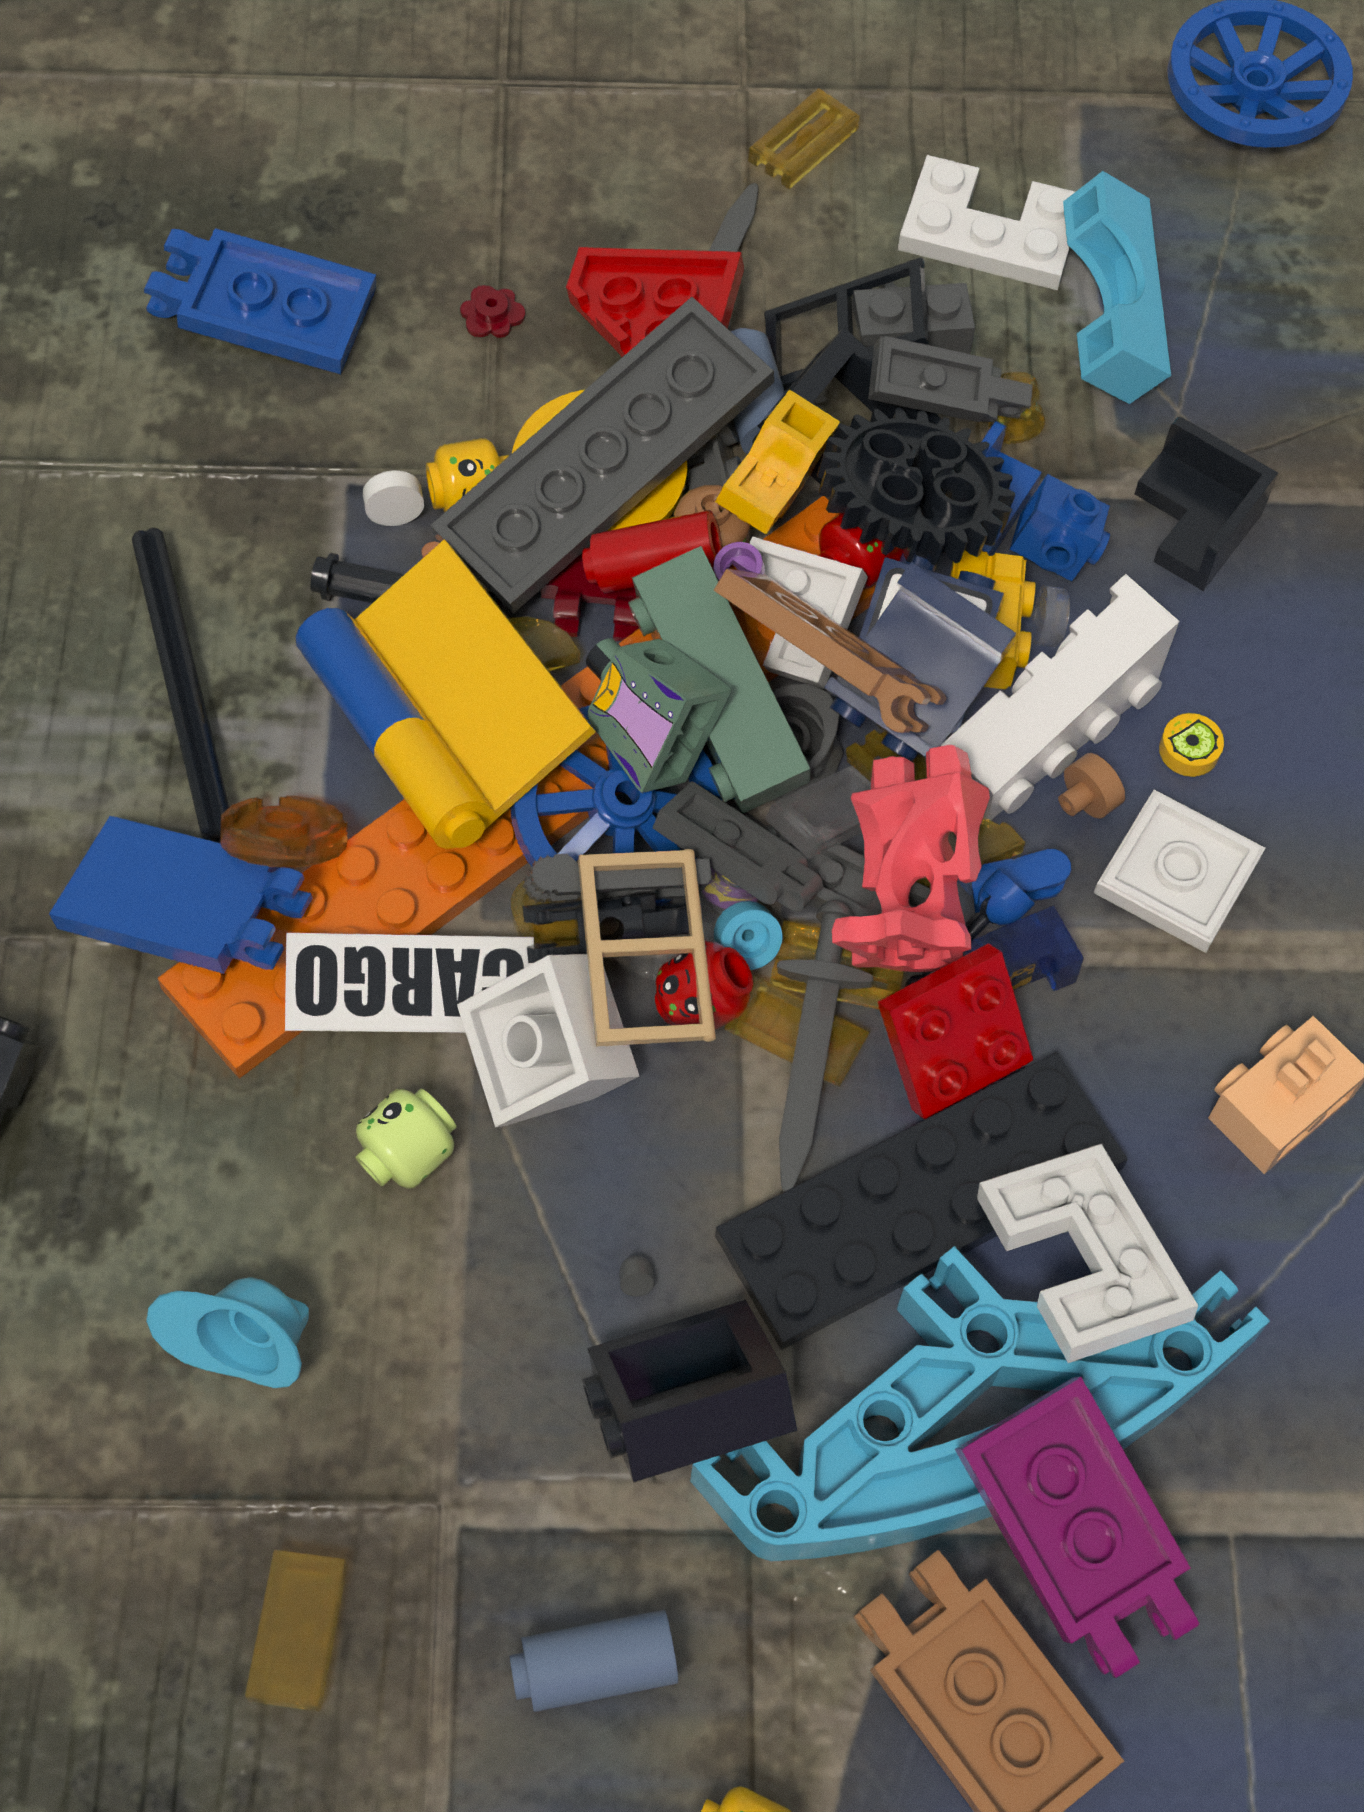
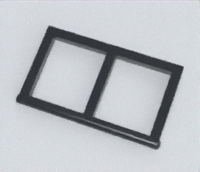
M919 257L765 311L766 336L768 337L785 392L804 369L782 376L780 320L837 301L838 333L845 327L853 335L851 296L854 290L872 289L910 276L913 332L896 338L925 345L929 344L924 259ZM874 345L866 347L873 354Z

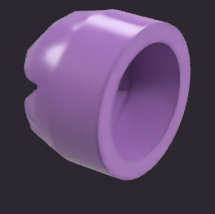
M734 542L728 544L718 552L714 560V572L718 582L731 564L740 571L765 574V567L760 552L749 543Z

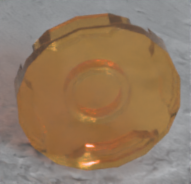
M286 795V797H279V806L263 807V798L258 799V797L233 804L221 815V847L230 856L247 863L269 867H304L322 864L339 857L347 848L348 825L347 821L344 822L343 814L335 806L317 799Z

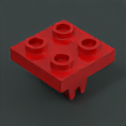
M989 943L877 1002L911 1109L924 1120L1034 1060L1002 951Z

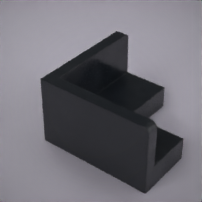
M1177 417L1170 426L1162 452L1139 479L1134 495L1179 520L1158 547L1153 562L1204 591L1263 514L1278 472L1188 420Z

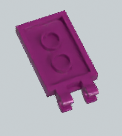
M1082 1377L1071 1378L955 1449L1063 1642L1072 1644L1084 1636L1088 1651L1102 1674L1105 1675L1110 1672L1113 1678H1117L1140 1663L1134 1649L1122 1633L1117 1622L1144 1605L1151 1622L1161 1637L1170 1634L1174 1640H1177L1199 1626L1193 1610L1173 1580L1191 1569Z

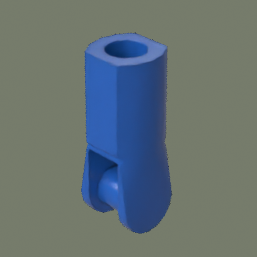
M1046 849L1017 857L1015 860L1006 859L983 864L976 881L971 882L975 913H980V908L977 904L979 892L984 882L997 869L1005 873L1032 901L1053 898L1062 891L1065 881L1071 872L1069 858L1062 851Z

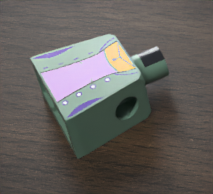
M612 638L600 641L591 649L586 658L587 667L601 680L588 709L589 722L641 793L685 783L732 690L723 681L667 641L655 639L620 646Z

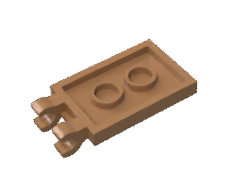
M726 569L713 590L868 696L877 698L884 724L895 732H926L929 725L916 717L914 713L915 702L927 705L931 701L937 705H943L947 699L943 691L938 687L921 683L914 678V674L765 574Z
M939 1550L909 1573V1576L921 1593L934 1604V1606L908 1626L904 1624L895 1608L883 1594L876 1597L853 1617L869 1640L886 1656L870 1669L871 1673L974 1812H1064L1124 1762L1123 1758L990 1583L985 1579L971 1591H968Z

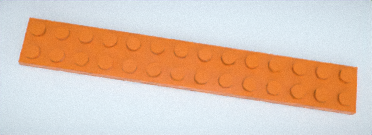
M822 496L763 540L819 556L821 554L818 543L819 533L824 524L839 513H828L826 508L829 500ZM734 565L728 568L738 570ZM876 584L862 591L851 621L869 608ZM728 601L769 683L778 675L769 672L763 664L775 632ZM638 629L620 642L619 645L624 646L650 641L653 638L651 634L643 636L640 629ZM586 667L562 684L561 687L579 709L591 705L601 680ZM595 732L576 750L606 771H609L606 744L599 734ZM558 765L538 782L536 795L593 788ZM403 799L302 873L305 879L298 890L311 893L313 897L302 918H291L263 907L260 909L256 919L265 920L276 928L270 941L283 944L284 951L273 970L262 969L234 958L224 974L178 962L157 978L161 989L240 1079L303 1032L285 1031L286 933L432 935L528 863L515 837L511 810L509 808L488 826L482 836L473 844L464 848L445 849L437 846L406 800ZM588 811L538 816L543 833L550 845L554 844L589 817Z

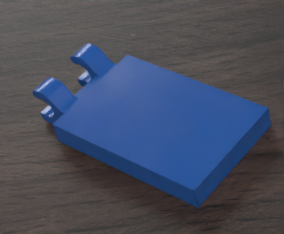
M216 228L209 241L195 237L184 230L171 229L164 245V251L171 253L166 269L174 274L181 276L190 275L188 282H184L166 273L152 272L144 288V293L151 295L146 307L148 313L160 318H170L177 314V324L180 329L341 375L375 293L376 274Z
M109 816L49 915L59 930L224 974L233 958L248 962L262 969L273 970L284 951L283 944L270 941L276 930L275 926L265 920L256 919V916L263 907L291 918H302L313 897L311 893L298 890L305 879L304 875L291 868H280L276 858L273 856Z

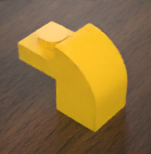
M789 390L765 420L748 455L723 485L715 503L736 515L740 520L767 534L777 519L784 516L824 453L828 438L833 436L840 421Z

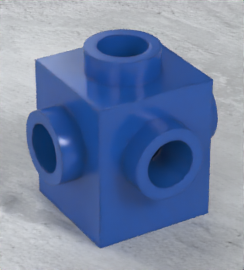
M1047 474L1020 513L1010 550L1033 561L1044 570L1052 571L1073 581L1086 562L1092 565L1096 564L1108 544L1110 533L1105 531L1104 527L1110 506L1097 500L1091 493L1082 489H1076Z

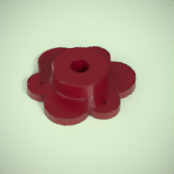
M488 285L478 286L472 290L471 300L463 302L460 306L461 316L467 319L466 329L474 337H485L492 334L497 338H504L509 335L511 327L518 326L525 320V309L520 303L515 302V294L510 289H500L498 291Z

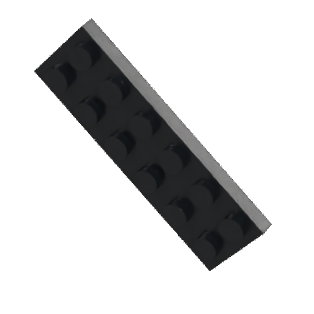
M1055 1052L717 1226L715 1237L779 1348L783 1350L908 1284L920 1274L924 1275L936 1269L940 1257L955 1246L961 1254H964L998 1236L977 1199L980 1182L1102 1144L1117 1171L1124 1168L1128 1159L1058 1053Z

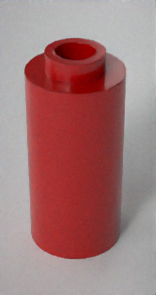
M711 510L592 534L590 547L584 548L582 551V561L588 582L590 584L598 583L600 590L607 594L634 588L633 577L699 546L702 547L714 571L715 557L723 546L716 518Z

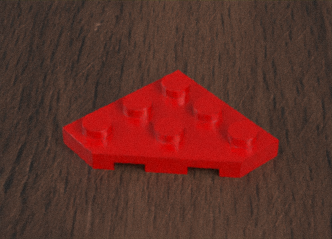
M579 247L566 289L570 304L623 357L691 297L698 301L728 329L745 268L741 252Z

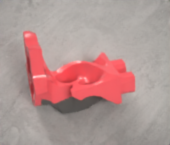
M955 745L930 748L926 752L927 778L916 781L914 763L904 757L892 756L873 760L871 790L856 792L851 795V801L858 816L864 839L865 863L862 887L876 892L882 908V913L878 915L848 916L835 919L832 928V943L852 952V965L855 967H880L905 972H933L963 957L964 951L971 950V936L965 924L975 915L971 882L976 881L982 867L978 848V834L990 794L989 788L972 779L968 753ZM927 878L931 883L928 898L924 903L911 907L908 899L911 887L918 879Z

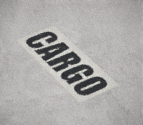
M286 933L285 1031L466 1033L457 1004L533 964L528 963L527 947L534 945V937Z

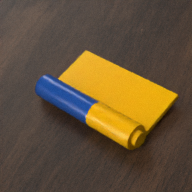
M445 539L357 618H352L348 613L339 608H326L308 617L299 627L296 634V646L437 846L445 849L464 848L476 842L488 826L596 732Z

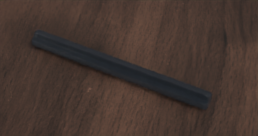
M154 527L147 531L138 530L134 533L131 540L202 838L213 842L226 840L234 835L235 827L164 534L160 529Z

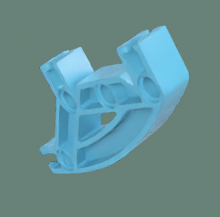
M954 1246L940 1257L934 1276L928 1280L923 1274H920L903 1288L896 1309L929 1346L916 1345L804 1440L800 1454L798 1476L792 1472L767 1441H763L725 1454L731 1462L742 1455L760 1479L761 1483L757 1484L749 1495L743 1496L739 1494L715 1470V1464L721 1460L720 1456L692 1464L690 1482L745 1547L758 1558L769 1561L814 1559L864 1552L930 1537L992 1516L955 1451L957 1447L990 1427L940 1445L918 1450L991 1386L1052 1391L1073 1377H1082L1122 1449H1125L1163 1422L1254 1343L1270 1320L1255 1307L1247 1314L1243 1321L1238 1319L1229 1327L1232 1335L1222 1342L1214 1341L1207 1329L1197 1323L1196 1319L1206 1308L1212 1313L1221 1305L1225 1298L1229 1301L1238 1292L1237 1286L1220 1270L1192 1295L1198 1304L1194 1321L1068 1363L1037 1308L1038 1302L1003 1299ZM931 1285L937 1291L946 1285L965 1309L959 1318H951L924 1293V1290ZM975 1330L989 1332L999 1343L1000 1350L994 1353H983L976 1350L968 1341L967 1333ZM1173 1347L1182 1350L1191 1360L1193 1370L1181 1371L1173 1368L1164 1358L1163 1348ZM877 1415L887 1417L895 1423L898 1428L899 1437L891 1441L876 1440L866 1431L864 1420ZM776 1503L783 1505L791 1511L795 1524L785 1532L770 1531L761 1525L757 1518L759 1509L767 1504Z

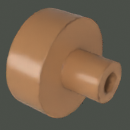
M1087 753L1065 769L1064 780L1068 790L1062 793L1058 800L1060 806L1068 815L1074 816L1081 810H1084L1090 816L1101 819L1124 803L1125 791L1119 776L1110 764L1100 756Z

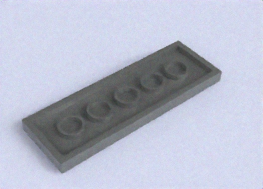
M691 297L430 525L432 533L439 542L445 539L474 576L514 614L574 561L584 548L590 546L592 534L605 532L769 388L775 382L774 370L698 301Z

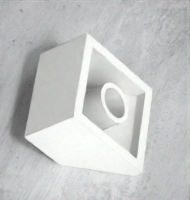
M587 954L548 955L457 1004L495 1127H504L593 1100L640 1077L630 1045L596 1047ZM604 969L610 1029L624 1028Z

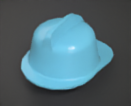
M248 1277L233 1281L214 1296L188 1291H173L159 1295L148 1307L146 1322L152 1337L167 1353L185 1364L206 1371L243 1378L271 1388L289 1387L300 1377L302 1362L297 1345L309 1319V1308L304 1303L286 1296L279 1288L265 1280Z

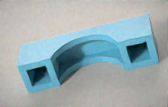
M1102 171L1063 201L1067 245L1083 260L1091 271L1100 289L1104 305V314L1077 333L1082 380L1131 404L1171 376L1150 198Z

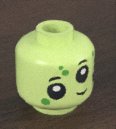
M396 1089L358 1123L356 1135L364 1149L355 1158L380 1186L383 1187L392 1179L402 1187L415 1188L451 1156L454 1150V1141L450 1133L457 1126L446 1110L424 1089L418 1090L415 1094L405 1089Z

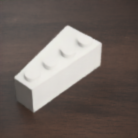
M1127 574L1110 588L1112 598L1105 610L1096 617L1087 609L1069 626L1071 633L1061 643L1052 659L1041 652L1025 667V670L1012 687L1013 695L1010 698L1004 692L999 691L941 745H955L967 752L972 779L989 788L990 798L982 819L985 824L1003 810L1011 814L1020 808L1030 797L1034 790V785L1046 775L1053 779L1062 774L1077 756V750L1089 740L1094 744L1101 742L1116 727L1122 713L1132 705L1136 709H1141L1160 690L1162 682L1159 680V676L1180 621Z

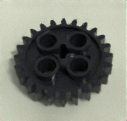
M896 407L894 416L891 419L879 409H873L870 421L856 414L853 416L850 427L840 423L835 437H829L817 473V477L822 479L819 495L830 497L826 508L828 513H844L840 525L842 529L855 527L862 529L859 542L862 544L868 543L875 538L882 541L881 552L884 555L889 554L897 547L903 549L907 562H912L916 552L925 554L932 565H937L941 553H945L953 562L960 563L964 550L978 557L984 544L992 547L995 545L998 535L1003 533L1012 511L1011 505L1015 492L1009 490L1013 478L1010 474L1000 472L1004 463L1003 458L985 457L990 446L987 441L974 444L968 441L971 429L965 428L955 433L949 430L950 421L946 417L942 418L937 424L929 423L928 416L923 410H920L916 420L908 419L906 413L900 407Z

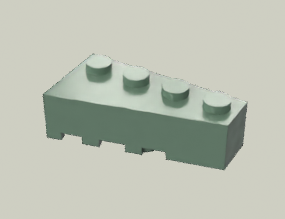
M699 546L633 577L636 599L629 601L628 604L642 635L651 634L653 640L667 641L723 681L732 690L706 741L716 762V765L709 767L708 770L723 802L734 798L743 814L809 783L810 767L728 600L713 591L718 580L702 547Z

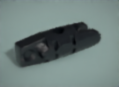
M655 893L597 899L599 925L601 921L608 917L619 919L617 931L610 935L600 933L601 941L659 938L689 933L686 903L656 905ZM582 900L522 906L524 922L544 925L555 921L575 920L576 940L541 941L535 945L528 946V963H535L548 955L587 954Z

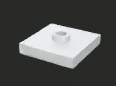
M1153 790L1099 879L1094 893L1206 953L1258 864L1265 847Z

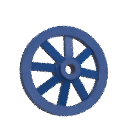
M1224 0L1196 12L1181 26L1176 34L1167 70L1169 85L1175 100L1193 121L1205 130L1223 139L1254 147L1290 146L1308 141L1320 135L1339 118L1346 104L1353 81L1352 62L1339 36L1315 15L1302 8L1278 0ZM1233 26H1264L1258 50L1245 53ZM1280 30L1291 34L1307 44L1284 61L1273 55ZM1215 33L1230 67L1196 47V45L1208 35ZM1319 59L1323 62L1329 80L1287 82ZM1191 66L1222 85L1199 86L1193 76ZM1323 99L1316 107L1307 112L1286 101ZM1232 103L1233 107H1235L1239 111V114L1232 112L1219 104ZM1268 112L1278 119H1257L1255 116Z
M590 705L579 708L588 722V709ZM607 746L609 771H606L575 750L559 765L593 789L536 795L537 783L510 807L512 825L519 847L531 867H533V862L538 861L540 856L545 858L547 855L553 857L557 854L545 837L538 816L588 811L590 820L558 853L568 854L576 862L579 855H584L603 834L613 837V853H634V833L637 831L654 852L681 850L677 844L653 829L656 818L652 812L659 813V810L677 794L655 790L641 793ZM702 749L688 780L689 782H695L722 800L708 770L713 765ZM622 792L627 794L632 801V805H625L619 802L615 793ZM673 899L655 901L656 905H663Z

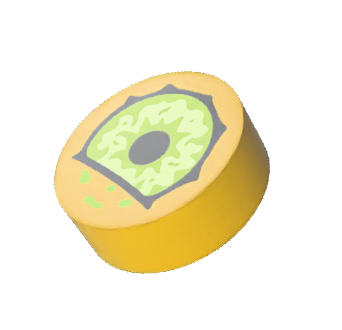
M1195 713L1181 714L1174 717L1166 725L1159 743V753L1163 762L1172 771L1183 776H1201L1210 772L1216 766L1224 748V737L1218 725L1208 717Z

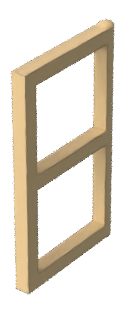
M694 850L579 855L578 868L596 1047L703 1040L705 1042L714 1041L716 1034ZM682 867L690 936L601 941L594 871ZM692 953L696 972V995L700 1024L610 1029L603 957Z

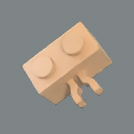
M1314 1016L1296 1031H1293L1288 1025L1282 1027L1260 1049L1259 1052L1264 1056L1263 1059L1250 1070L1243 1063L1237 1065L1214 1089L1220 1097L1208 1118L1263 1174L1268 1172L1352 1099L1364 1082V1064Z

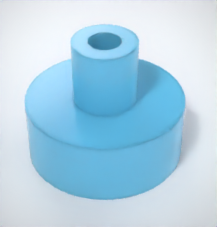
M742 901L729 906L719 916L714 927V941L724 947H731L738 951L747 962L750 970H754L767 965L777 955L782 944V929L779 922L765 906L753 901Z

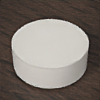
M393 470L379 473L372 477L363 488L366 514L373 522L380 525L398 526L406 524L417 518L424 508L420 481L414 475L404 471Z

